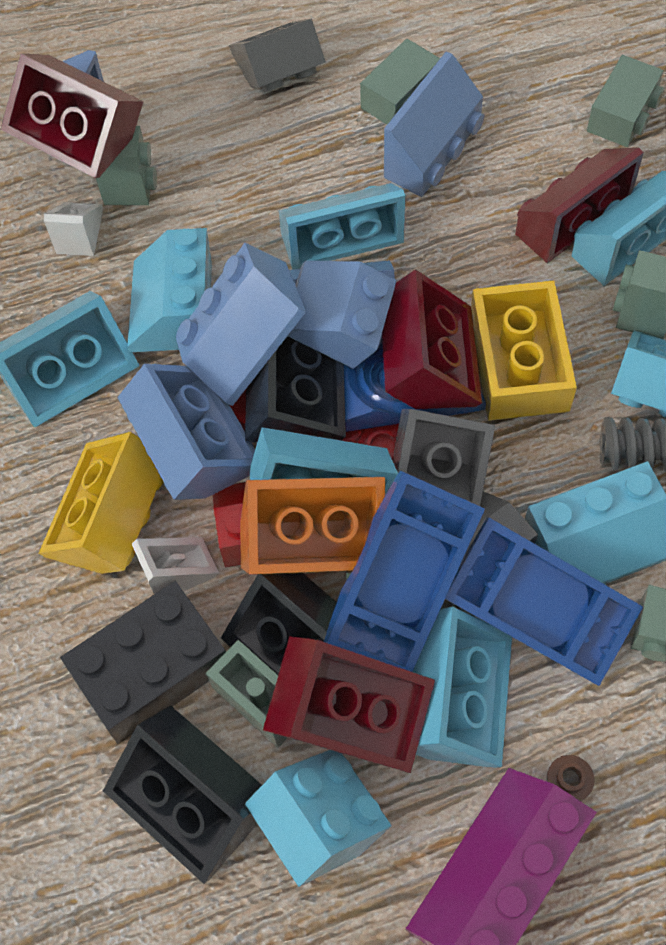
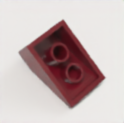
M289 636L263 731L411 773L435 680L319 640Z

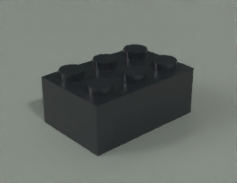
M175 580L62 655L60 659L116 743L119 744L133 734L139 723L170 705L173 707L208 683L209 679L206 672L226 653V650Z

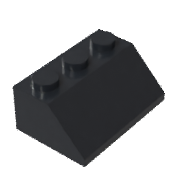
M287 336L246 388L245 441L257 443L262 427L342 441L346 437L344 364Z
M303 572L257 574L222 634L221 639L230 647L239 640L272 671L279 675L289 636L324 642L337 602Z
M170 705L136 726L103 792L205 884L255 828L257 822L245 803L262 784Z

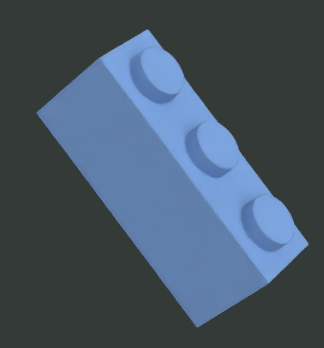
M447 51L384 128V178L420 197L424 196L431 185L434 187L438 185L444 175L447 164L451 159L457 160L462 153L467 138L470 134H477L484 121V114L481 113L483 96L453 54Z
M244 243L237 254L227 260L223 273L212 288L205 290L198 307L189 319H185L180 324L177 330L176 341L182 362L229 405H234L306 313L286 262Z
M144 364L117 397L127 414L128 420L142 441L147 454L163 479L165 487L174 500L207 498L250 476L251 463L255 452L253 444L245 441V431L229 404L225 403L187 366Z

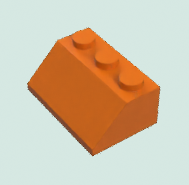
M385 477L246 480L240 521L241 568L248 574L353 570L365 546L373 517L385 497Z

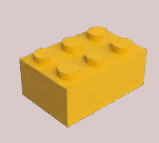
M555 281L473 289L471 307L476 352L488 421L570 412L577 386Z

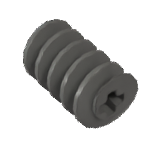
M612 417L604 418L600 432L601 464H603L605 459H610L613 471H618L622 459H627L629 468L636 466L639 460H644V462H649L653 470L656 460H661L663 470L666 473V421L664 419H656L651 428L646 418H640L635 427H633L630 418L624 417L620 420L618 427H616Z

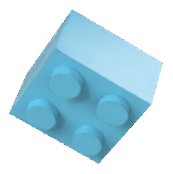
M332 750L275 771L245 803L298 887L359 857L392 826L381 811L379 804L372 798L354 772L350 762L342 753Z

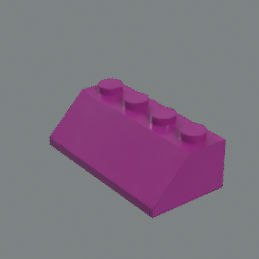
M508 768L405 930L426 945H516L597 812L553 783Z

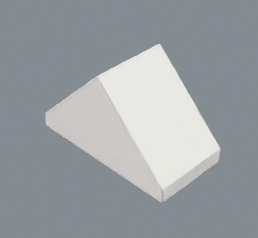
M65 202L44 213V223L56 254L94 256L103 213V204Z
M202 537L136 539L132 543L154 594L175 580L181 589L186 591L215 578L219 574Z

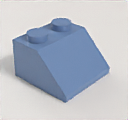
M305 261L301 266L295 286L306 313L289 333L288 337L354 369L377 351L397 280L360 261Z

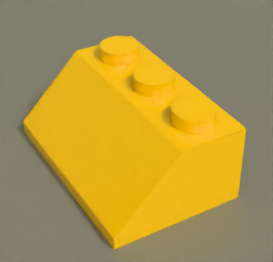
M127 432L86 443L38 554L45 558L100 574L124 571L135 555L132 543L138 538L141 529L148 522L151 514L150 506L155 493L164 483L137 435Z

